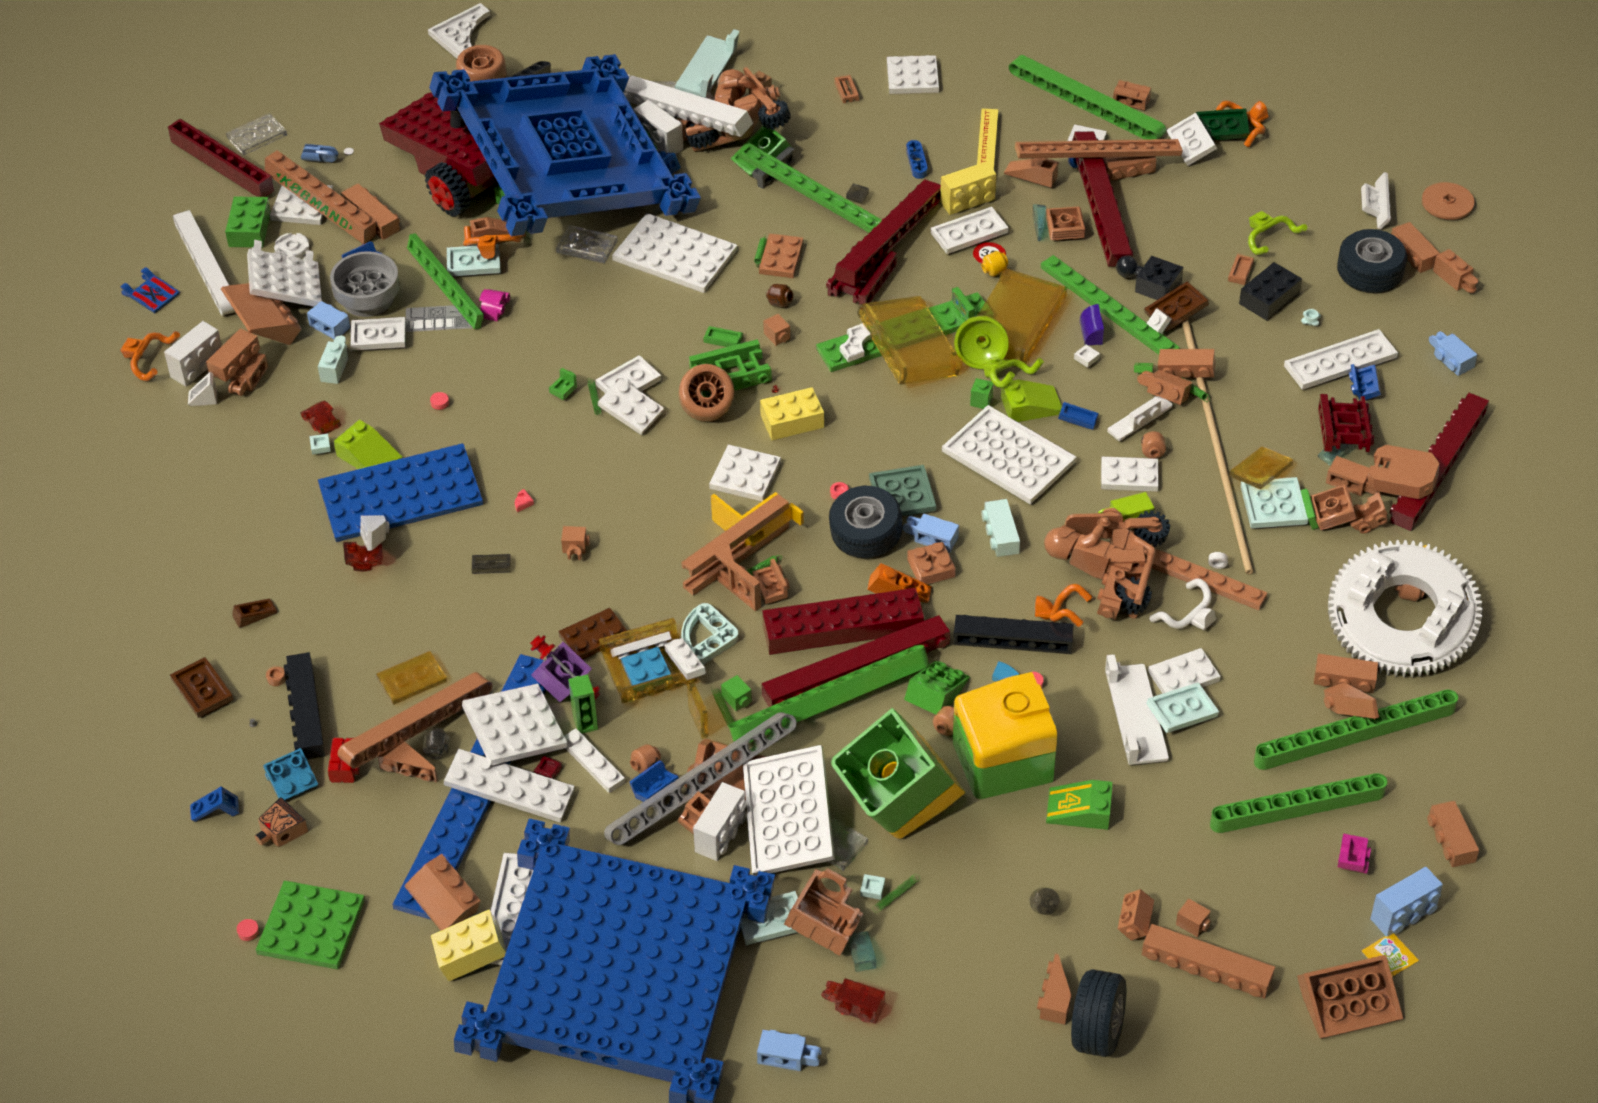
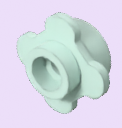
M1308 309L1303 312L1304 318L1301 319L1303 324L1319 325L1318 319L1321 315L1318 311Z

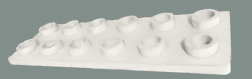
M1115 654L1107 655L1105 672L1128 765L1168 761L1169 756L1160 723L1146 704L1148 698L1153 697L1145 665L1120 666V662H1116Z

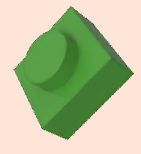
M1135 363L1134 373L1140 375L1144 371L1153 372L1154 363Z

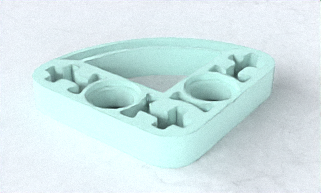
M702 603L694 608L686 617L682 626L681 637L693 653L698 655L696 657L703 665L735 645L739 640L738 630L708 603ZM699 620L713 635L693 647L690 642V634L692 628ZM714 622L722 623L720 627H714L712 624ZM712 643L720 645L718 648L709 647Z

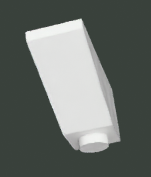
M384 515L361 516V537L367 550H373L386 539V533H389V522H386Z

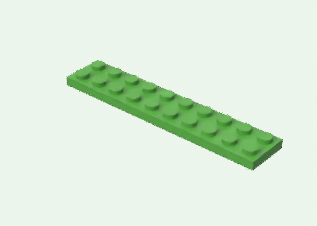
M978 292L965 296L975 309L974 317H994V314ZM952 301L868 327L871 339L863 345L864 357L848 362L840 352V345L848 340V334L816 344V350L830 372H834L957 332L959 326L966 320Z

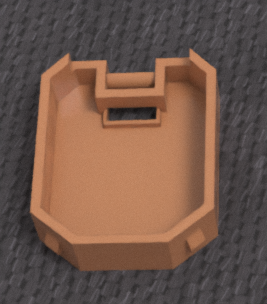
M1385 445L1377 448L1374 454L1375 465L1370 466L1366 478L1368 479V485L1374 491L1420 499L1433 492L1439 475V462L1429 452Z

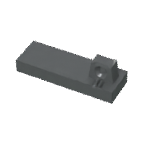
M788 147L776 159L788 166L792 165L795 162L794 149ZM758 168L752 171V176L757 179L758 187L762 189L775 179Z

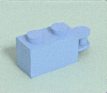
M1439 331L1436 336L1432 335L1429 337L1430 344L1435 348L1434 355L1436 358L1443 362L1457 376L1475 367L1477 354L1453 333L1446 336L1443 332Z
M923 514L921 519L909 516L906 520L907 523L903 525V530L906 533L915 535L914 542L926 546L943 542L948 553L951 552L959 536L958 524L927 514Z
M762 1030L757 1050V1063L801 1071L802 1064L809 1066L819 1065L820 1060L818 1056L821 1055L822 1049L817 1046L807 1045L806 1037L798 1034H785L776 1030Z

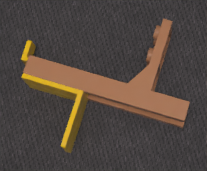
M775 492L745 514L740 515L717 495L713 494L711 495L712 520L725 532L681 562L682 568L689 570V575L691 576L683 582V588L694 596L717 580L750 608L757 611L761 608L760 581L738 564L788 529L791 519L800 526L804 524V513L793 503L789 504L787 500Z

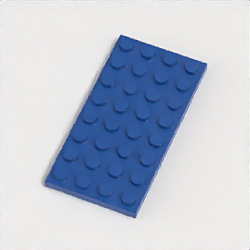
M463 443L318 479L319 488L336 542L361 536V516L384 515L386 522H389L390 529L483 505V500Z

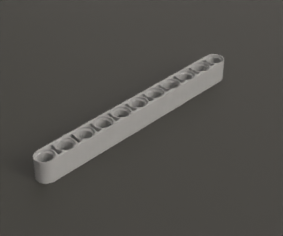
M783 712L775 714L609 824L604 831L605 838L616 845L624 844L690 800L698 791L702 792L792 732L796 727V719L794 716ZM786 717L787 724L782 727L781 722ZM767 729H770L771 734L766 738L765 732ZM753 739L754 746L749 749L748 743ZM737 751V758L732 760V753ZM720 762V769L718 771H715L716 763ZM703 773L704 779L699 783L698 776ZM684 784H687V791L682 794L681 788ZM669 795L671 798L670 803L665 805L664 799ZM653 807L654 812L648 817L647 810ZM636 818L637 823L631 828L630 821ZM619 829V837L613 839L614 831Z

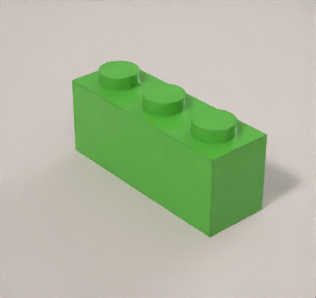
M588 674L568 679L572 715L577 730L581 734L598 730L594 691Z

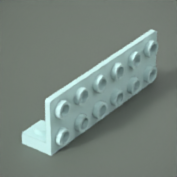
M733 29L732 33L727 35L726 41L706 36L677 81L675 88L706 98L738 46L740 31Z

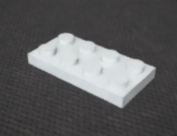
M993 207L931 228L932 236L946 254L1008 233V226Z

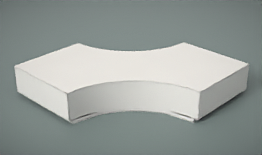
M862 323L847 329L849 338L844 344L840 345V352L848 362L864 357L863 345L871 339V333Z

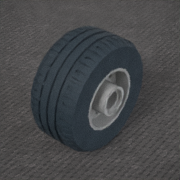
M1363 229L1352 233L1343 240L1340 246L1337 270L1342 280L1350 287L1365 293H1382L1394 288L1403 279L1407 262V251L1402 242L1394 235L1378 229Z
M864 485L848 489L835 499L829 511V525L834 543L842 552L856 558L867 559L883 555L897 544L902 535L903 525L900 505L890 492L879 487Z
M1095 969L1086 971L1083 974L1076 994L1071 1026L1072 1046L1078 1052L1101 1057H1108L1115 1052L1123 1026L1127 994L1126 980L1120 974Z

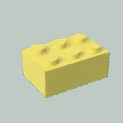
M987 161L941 177L940 203L949 215L995 200L996 172Z
M813 387L760 400V415L771 440L824 428V411Z
M490 909L431 935L439 968L448 981L501 959L506 954V947L499 923Z

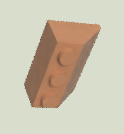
M443 854L426 863L405 884V888L440 931L462 922L475 914L481 901Z

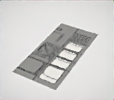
M454 305L406 308V332L472 328Z

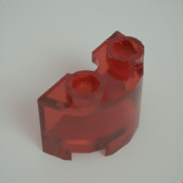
M325 400L317 402L300 412L303 420L308 421L313 430L318 431L320 434H328L341 426L340 420L336 419L331 412L334 409Z
M343 542L345 564L352 566L354 571H371L373 566L381 565L383 561L382 542L373 550H367L365 545L360 546L357 542Z

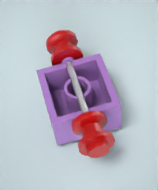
M537 635L530 643L532 645L530 650H537L541 654V660L545 657L547 658L531 676L561 702L570 694L568 679L587 675L592 668L564 642L551 651L555 645L547 644L545 642V635L542 637ZM592 686L594 691V697L596 700L600 695V693L598 692L600 690V687Z

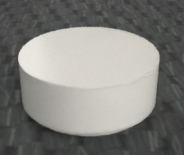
M1221 552L1211 553L1208 564L1216 569L1225 568L1228 565V556Z

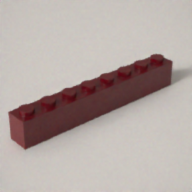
M181 118L168 126L170 140L173 144L256 197H267L274 192L271 175Z

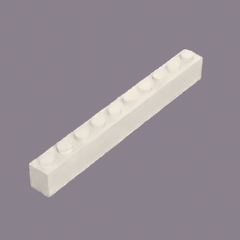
M636 76L629 78L623 92L628 102L639 106L649 100L673 117L676 116L683 120L692 121L695 124H701L708 128L711 127L730 135L741 137L753 124L746 110Z

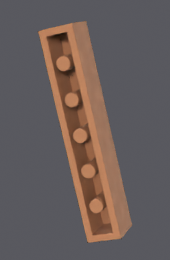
M1151 924L1142 948V956L1147 957L1149 960L1165 963L1172 968L1182 969L1192 975H1199L1212 982H1218L1232 989H1238L1254 997L1264 999L1275 970V966Z

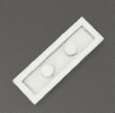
M665 632L613 648L610 651L612 657L618 656L621 659L629 656L630 652L636 650L637 653L649 650V646L662 647L667 643L666 641L671 639L669 632Z
M683 638L664 644L665 651L687 680L706 674L705 667Z

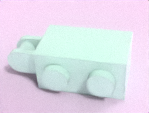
M342 335L337 336L334 342L328 341L318 364L321 382L339 383L348 361L346 339Z

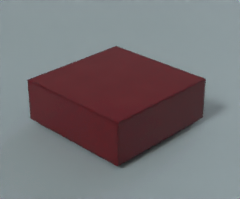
M543 756L534 769V773L554 779L561 770L562 763Z

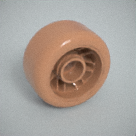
M471 46L463 50L456 60V70L465 69L470 77V81L506 78L507 75L504 55L493 46Z
M697 365L683 376L678 392L679 401L683 410L696 420L713 421L719 419L729 410L733 402L734 385L732 379L725 370L716 365ZM708 391L711 396L705 398L701 395V392Z

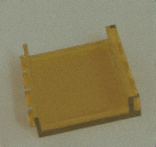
M674 617L599 639L601 655L622 704L697 682V677L689 680L685 678L665 651V646L659 647L671 674L632 686L621 664V659L618 656L612 657L610 650L665 632H669L671 639L666 641L667 643L680 639ZM649 646L648 649L655 648L656 646ZM636 650V651H633V652H630L629 654H630V655L636 654V653H637V650Z

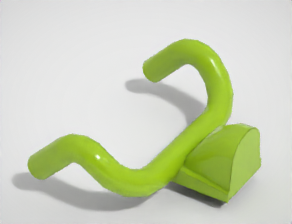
M1260 211L1249 217L1250 227L1254 229L1248 237L1250 250L1255 255L1267 253L1269 251L1267 246L1257 248L1255 243L1256 236L1278 223L1287 224L1289 229L1296 234L1306 231L1307 225L1296 226L1287 216L1280 215L1272 218L1265 212Z
M993 357L989 359L990 361L983 364L986 378H990L996 387L1005 388L1015 377V374L1008 372L1005 378L1000 381L997 375L1001 371L1015 366L1026 374L1031 375L1039 370L1044 361L1038 358L1033 366L1029 367L1017 359L999 360L1000 357Z

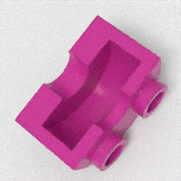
M484 289L479 298V301H482L480 310L483 313V319L498 321L500 315L504 313L506 303L510 301V293Z
M1343 833L1337 867L1367 874L1369 862L1365 861V859L1369 860L1371 847H1367L1368 838Z

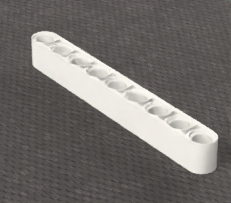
M190 210L173 215L175 226L220 314L225 316L234 313L235 310L221 291L222 286H229Z

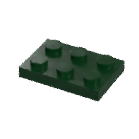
M1246 108L1196 112L1212 140L1248 138L1249 136Z

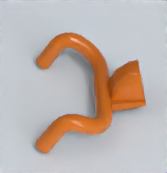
M1228 100L1221 102L1216 110H1224L1226 107L1230 109H1243L1241 106ZM1258 101L1247 112L1248 122L1256 127L1244 143L1247 147L1251 146L1258 134H1264L1266 130L1261 122L1267 119L1269 115L1266 105L1261 101Z
M464 227L465 240L463 245L471 246L478 244L477 247L481 256L486 259H491L495 256L496 242H521L522 235L511 237L510 234L484 235L472 238L471 227Z
M175 331L172 335L166 337L161 333L153 332L147 334L143 340L127 338L120 351L125 358H132L130 365L133 374L140 380L149 381L158 371L152 368L147 374H144L138 368V361L147 346L154 339L165 344H172L180 337V333Z
M1079 584L1067 586L1058 595L1054 605L1045 597L1037 595L1035 617L1050 619L1052 622L1068 617L1077 627H1080L1084 622L1073 611L1069 609L1060 610L1064 600L1074 591L1086 602L1092 596Z

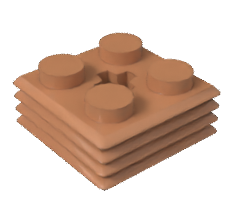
M1079 206L1046 209V222L1051 240H1077L1085 237V225Z
M1346 484L1310 496L1320 530L1330 529L1333 526L1348 523L1357 518Z
M943 542L907 551V560L917 580L930 584L955 577L956 567Z

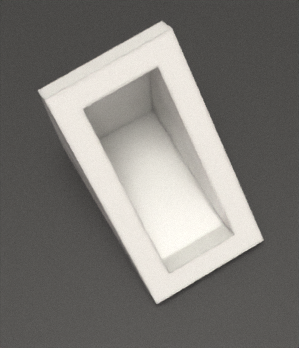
M209 372L189 391L188 405L217 404V387L212 372Z

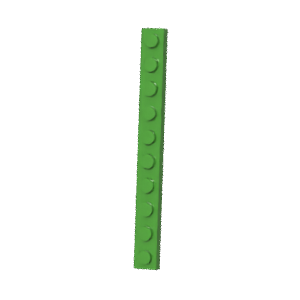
M750 143L739 152V158L868 233L882 220Z
M1052 255L1041 263L1040 268L1091 306L1099 304L1102 314L1158 355L1160 349H1180L1178 345L1154 330L1145 321L1056 256Z

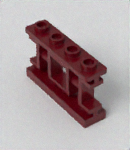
M890 251L888 255L886 254L876 264L877 266H874L867 276L862 278L855 286L836 280L835 271L832 278H829L826 283L828 296H832L834 293V296L837 297L840 292L853 295V303L858 301L859 307L866 309L897 266V253Z
M1320 394L1318 413L1324 451L1332 452V446L1340 449V444H1358V450H1362L1365 447V452H1370V446L1374 445V435H1372V424H1370L1371 415L1368 413L1369 403H1366L1365 396H1361L1360 401H1357V398H1353L1352 403H1335L1334 397L1328 400V394ZM1338 422L1354 424H1338Z

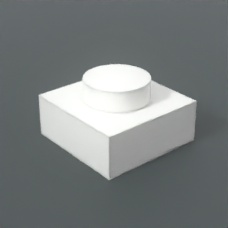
M1156 308L1147 324L1162 334L1171 318Z
M1085 345L1074 354V359L1087 368L1100 358V353L1088 345Z

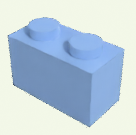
M323 301L319 302L307 313L309 326L332 339L343 335L350 329L348 315Z

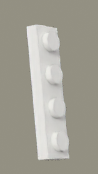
M577 729L564 736L567 741L565 749L608 793H611L625 783V778Z

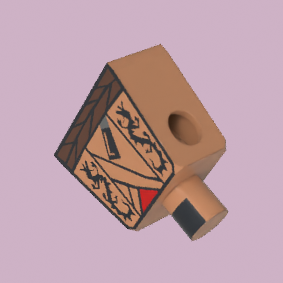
M280 797L259 817L258 821L261 831L254 835L260 845L271 840L276 846L281 847L306 834L308 829L305 819Z

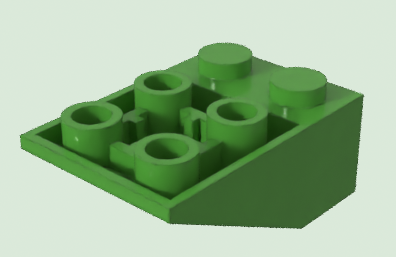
M934 661L910 679L904 700L933 714H937L944 706H950L968 682L970 676L964 674L961 670L948 667L943 662Z

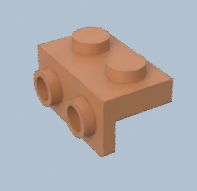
M775 559L770 560V567L752 572V575L760 581V591L765 604L788 598L789 582L787 578L783 577L782 567L780 564L777 565Z

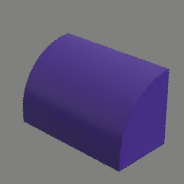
M1099 304L1087 307L1081 313L1079 319L1084 345L1088 346L1103 345L1104 327Z

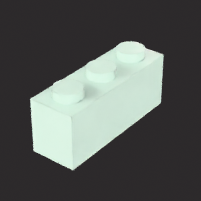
M1007 499L985 502L984 510L981 511L983 522L986 521L987 536H991V549L995 550L997 557L1019 554L1020 540Z

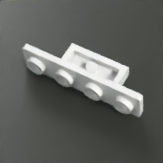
M1386 172L1375 182V187L1366 183L1361 187L1362 211L1377 217V228L1380 230L1391 220L1388 173Z
M1154 397L1109 427L1107 432L1118 441H1121L1171 409L1172 403L1164 398Z

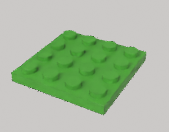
M284 880L256 947L257 955L338 970L364 904V895Z

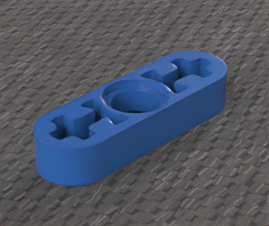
M911 140L906 144V153L913 177L923 179L927 176L928 167L922 144L917 140ZM914 158H920L921 160L915 161V160H913V159H914Z

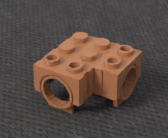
M828 868L822 872L815 869L790 910L784 925L840 956L861 920L863 913L860 912V909H855L846 904L853 890L847 886L846 878ZM822 878H829L837 882L841 891L834 892L828 890L822 884Z

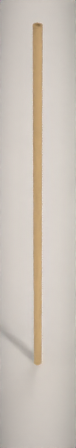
M1187 318L1182 322L1188 349H1196ZM1196 377L1198 388L1207 393L1204 378ZM1202 400L1245 573L1252 574L1253 569L1210 402Z

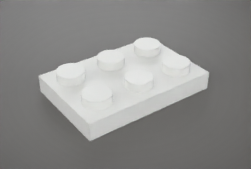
M1196 113L1166 130L1171 139L1179 140L1183 150L1181 156L1187 166L1217 149Z
M405 317L351 320V351L405 347Z
M639 355L596 379V385L606 394L621 378L642 392L661 381V375Z
M621 378L598 401L600 408L641 436L664 411L661 405Z
M1102 457L1101 489L1158 492V459Z
M1202 648L1154 664L1148 668L1149 674L1162 694L1198 682L1201 687H1205L1220 681L1219 673Z

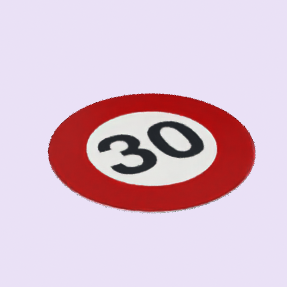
M985 242L974 248L973 257L982 264L985 255L994 251H999L1006 255V251L997 243Z

